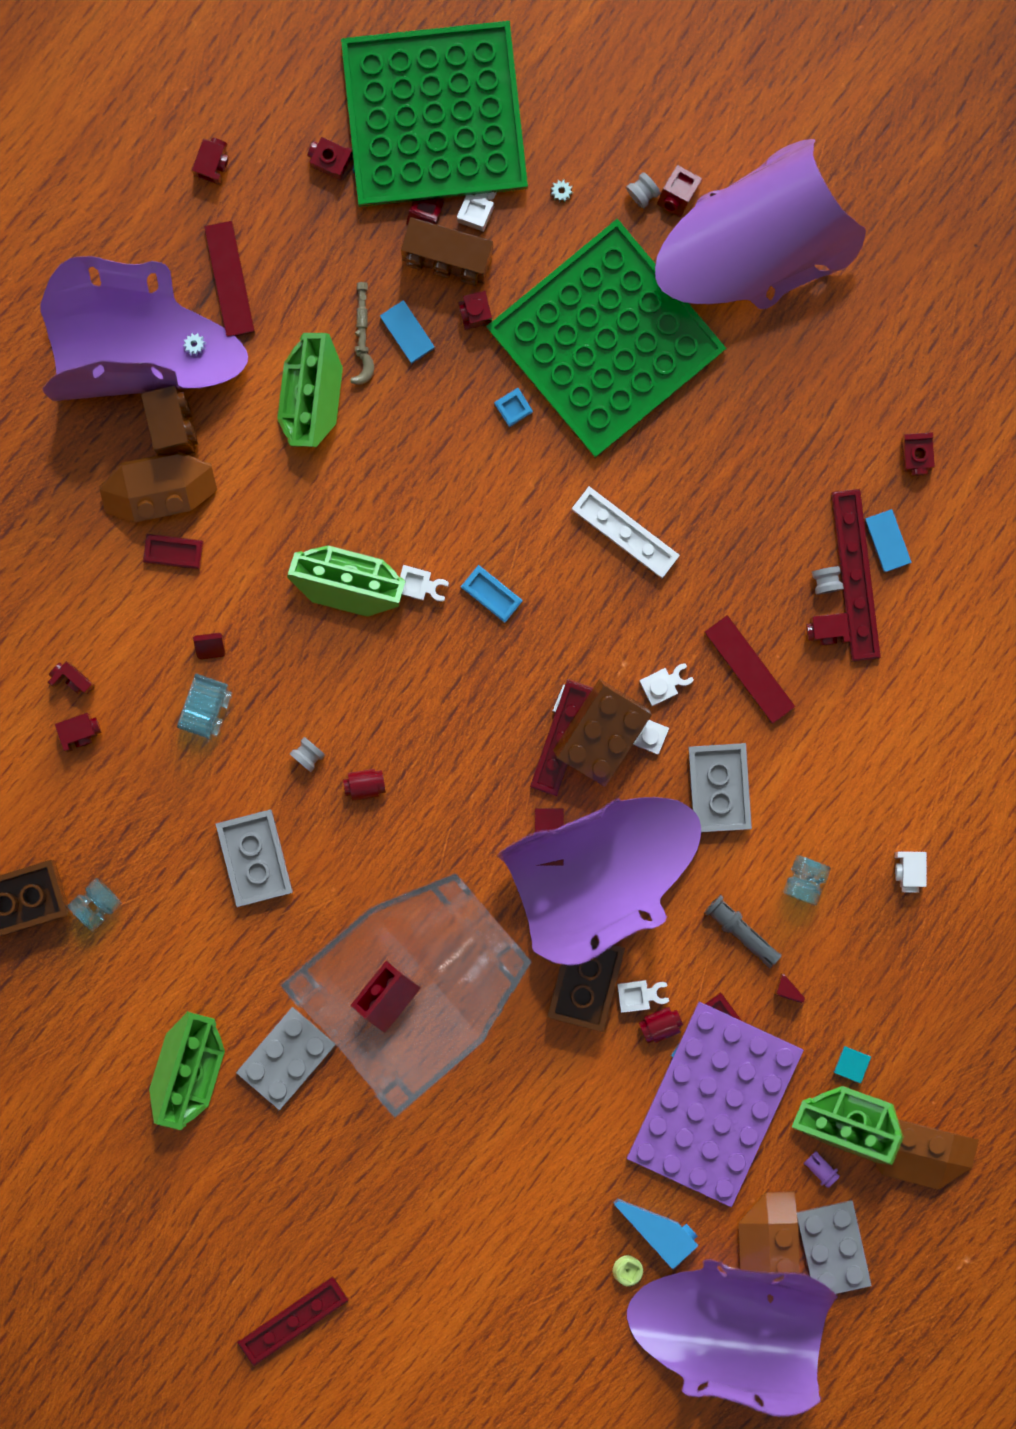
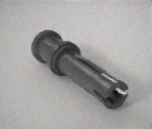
M720 894L707 907L704 914L706 916L710 915L722 926L721 930L723 932L733 934L770 969L782 955L742 920V913L739 911L735 912L723 901L724 897Z

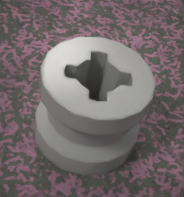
M644 172L639 175L635 183H629L626 186L629 195L643 209L648 206V201L651 198H657L661 194L654 181Z
M839 566L812 571V578L817 583L815 588L816 595L844 589L843 583L839 581L838 577L840 574Z
M305 737L301 740L300 747L292 750L290 753L293 758L310 772L314 770V764L317 760L325 757V754Z

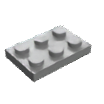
M746 743L688 747L692 810L700 819L701 832L752 829Z
M272 810L216 824L237 907L293 893Z
M292 1007L236 1073L280 1110L336 1043Z
M852 1200L797 1212L798 1226L810 1277L825 1284L835 1294L872 1286Z

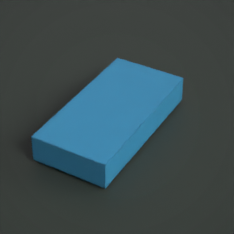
M404 300L380 315V318L411 364L435 349V346Z
M892 509L865 519L884 573L912 563Z
M480 565L475 568L461 586L465 592L504 623L523 602L521 598Z

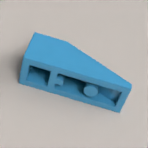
M616 1199L613 1202L672 1269L698 1247V1244L694 1241L698 1236L687 1223L682 1227L677 1221L626 1201Z

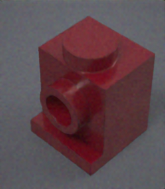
M321 137L319 143L313 141L307 157L311 158L309 162L310 167L341 181L353 157V152L350 148H345ZM326 151H331L334 154L329 160L323 158V154Z
M211 138V141L203 139L192 167L193 175L221 185L222 178L219 172L225 171L229 161V156L226 155L227 143L217 138Z
M486 291L463 296V301L458 302L465 330L485 326L492 322Z
M933 432L904 434L901 438L904 472L911 471V476L928 475V470H933L935 467ZM915 450H923L924 458L918 459L914 454Z
M847 613L812 616L810 624H806L808 641H820V646L837 644V639L841 638L842 644L850 642Z
M84 713L55 724L65 752L73 751L71 747L73 744L76 745V748L93 743L91 738L102 733L97 718H91L89 713Z

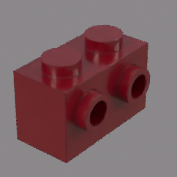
M385 961L350 1006L364 1019L386 1033L421 987L398 968Z

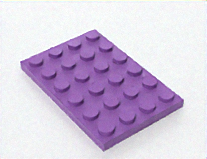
M698 1001L627 1159L732 1207L804 1050Z

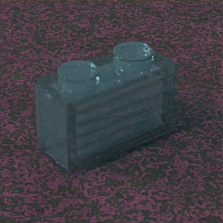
M195 674L177 728L210 740L213 734L218 736L223 723V719H220L219 715L222 707L228 708L233 694L228 691L230 686Z

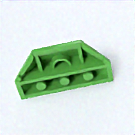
M303 333L299 343L292 349L284 362L277 419L288 438L289 445L293 447H317L337 422L343 367L328 333Z
M323 546L305 552H295L287 578L311 602L367 617L398 607L406 582L382 559L332 546Z
M187 1011L166 1033L149 1088L155 1124L182 1130L188 1122L196 1118L209 1106L225 1052L221 1037L216 1028L215 1019Z
M844 1086L827 1091L814 1098L803 1100L792 1124V1128L823 1143L880 1164H893L903 1140L893 1104Z

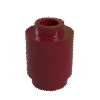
M374 768L348 773V779H343L345 795L351 796L352 801L379 797V794L386 793L382 770L375 771Z
M669 1006L645 1016V1020L639 1022L647 1043L653 1041L658 1043L681 1032L678 1027L683 1026L677 1009L671 1011Z

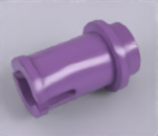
M817 1151L803 1163L821 1181V1186L824 1184L829 1188L840 1177L836 1173L838 1170H833Z

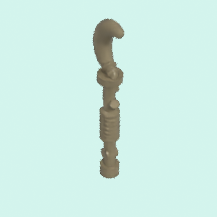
M358 282L359 308L356 309V328L358 330L355 332V335L359 336V341L354 352L362 360L363 370L358 376L352 377L350 382L353 384H364L372 378L375 368L374 362L368 354L369 348L365 347V330L368 328V309L366 308L368 283Z

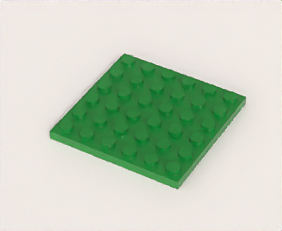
M510 21L341 38L359 207L528 189Z
M618 218L486 326L487 330L594 458L610 447L727 349L689 303L674 299L661 290L655 278L656 264Z

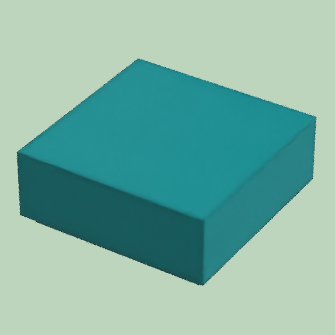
M843 1046L833 1073L861 1083L871 1056Z

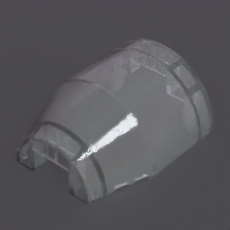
M454 873L368 908L283 981L280 986L299 1008L302 1006L315 1023L320 1025L352 1062L354 1068L373 1088L376 1097L396 1117L485 1040L488 1031L497 1016L499 1017L503 1006L510 994L514 992L529 967L531 960L505 932L459 876ZM388 961L406 974L421 989L386 1033H384L364 1019L350 1005L383 963Z

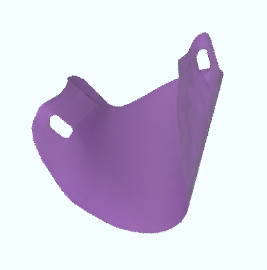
M808 139L790 144L775 152L759 168L729 187L701 196L697 200L695 207L679 221L668 235L657 255L655 278L661 290L672 298L686 303L715 304L747 299L758 309H766L778 302L788 291L822 276L843 270L851 264L862 249L866 229L840 207L825 184L813 156L814 142L816 140ZM815 265H825L829 270H818ZM770 286L775 289L772 300L766 297Z
M93 256L70 258L61 263L51 275L40 304V311L52 346L57 373L43 387V392L52 401L145 393L175 386L177 390L202 388L223 383L236 377L248 362L247 351L235 335L227 337L225 328L182 307L176 302L173 294L171 272L162 262L149 261L142 264H123ZM90 267L98 270L101 281L100 286L92 284L89 274ZM151 273H156L158 289L153 293H149L147 278ZM192 333L194 336L197 333L199 337L203 336V341L206 342L204 345L205 349L201 350L202 354L198 352L197 356L195 353L192 356L190 352L186 353V348L183 347L186 344L184 340L188 339L187 336L191 337ZM194 342L192 344V347H195L197 345V342Z
M658 797L635 798L623 801L617 799L604 808L556 830H544L527 836L498 853L496 857H499L507 865L522 899L529 922L534 952L555 963L566 965L581 964L601 954L619 940L640 929L654 928L663 924L667 916L660 904V899L692 861L700 842L701 824L697 814L690 807L677 800ZM564 859V866H535ZM638 910L648 912L651 915L652 921L642 919ZM595 935H598L600 944L595 950H592L590 941Z
M705 1260L704 1266L700 1270L668 1275L643 1286L629 1302L627 1320L634 1338L643 1349L663 1365L684 1378L682 1391L685 1394L697 1397L704 1395L718 1396L752 1406L771 1415L790 1416L805 1412L817 1405L821 1400L817 1381L820 1343L827 1313L834 1300L837 1299V1295L822 1282L803 1274H771L736 1270L717 1261ZM718 1265L726 1272V1274L718 1270ZM785 1275L783 1280L773 1282L774 1279ZM769 1294H771L774 1297V1300L771 1303H769L767 1298ZM708 1383V1387L697 1392L699 1385ZM755 1394L763 1400V1407L754 1400Z

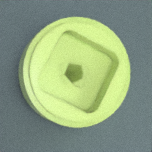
M626 1255L620 1257L615 1262L613 1276L622 1285L633 1286L642 1278L643 1266L636 1258Z

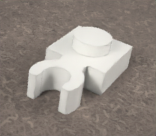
M496 193L476 194L475 196L466 195L458 213L457 222L484 231L494 209V202L489 200L493 199Z
M403 565L400 575L406 581L402 595L424 601L425 594L428 593L431 594L434 600L443 602L445 597L436 594L435 590L440 585L448 587L449 582L444 579H437L434 582L429 581L431 572Z
M686 664L678 665L671 675L664 668L640 680V684L651 706L677 695L676 685L687 686L693 682L692 677L687 680H682L679 677V672L687 668Z
M646 980L617 984L621 1013L650 1009L649 1001L651 1000L659 1004L669 1002V998H659L656 994L660 987H667L665 982H658L652 988H647Z

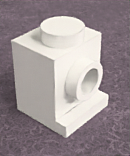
M895 852V858H900V864L895 866V879L900 881L902 892H919V887H926L927 852Z

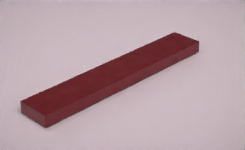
M860 489L832 492L831 497L841 579L844 587L843 596L849 628L851 661L880 659Z

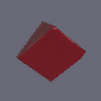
M439 199L413 201L406 224H409L410 217L436 224L444 201Z
M221 633L195 635L193 637L198 659L218 658L226 655L224 636Z
M781 973L775 989L776 995L799 1003L804 1002L805 997L785 974Z

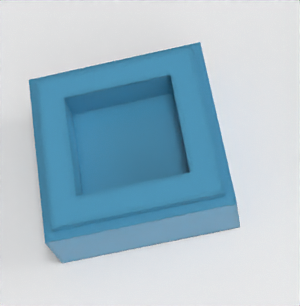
M519 388L494 402L509 428L533 413Z

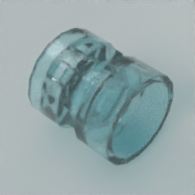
M796 855L791 868L794 875L787 878L782 893L817 906L822 894L820 884L826 883L831 868L806 857Z
M97 877L85 888V895H77L67 905L72 913L92 932L105 921V914L111 915L122 905L118 897ZM91 901L98 907L94 912L88 906Z

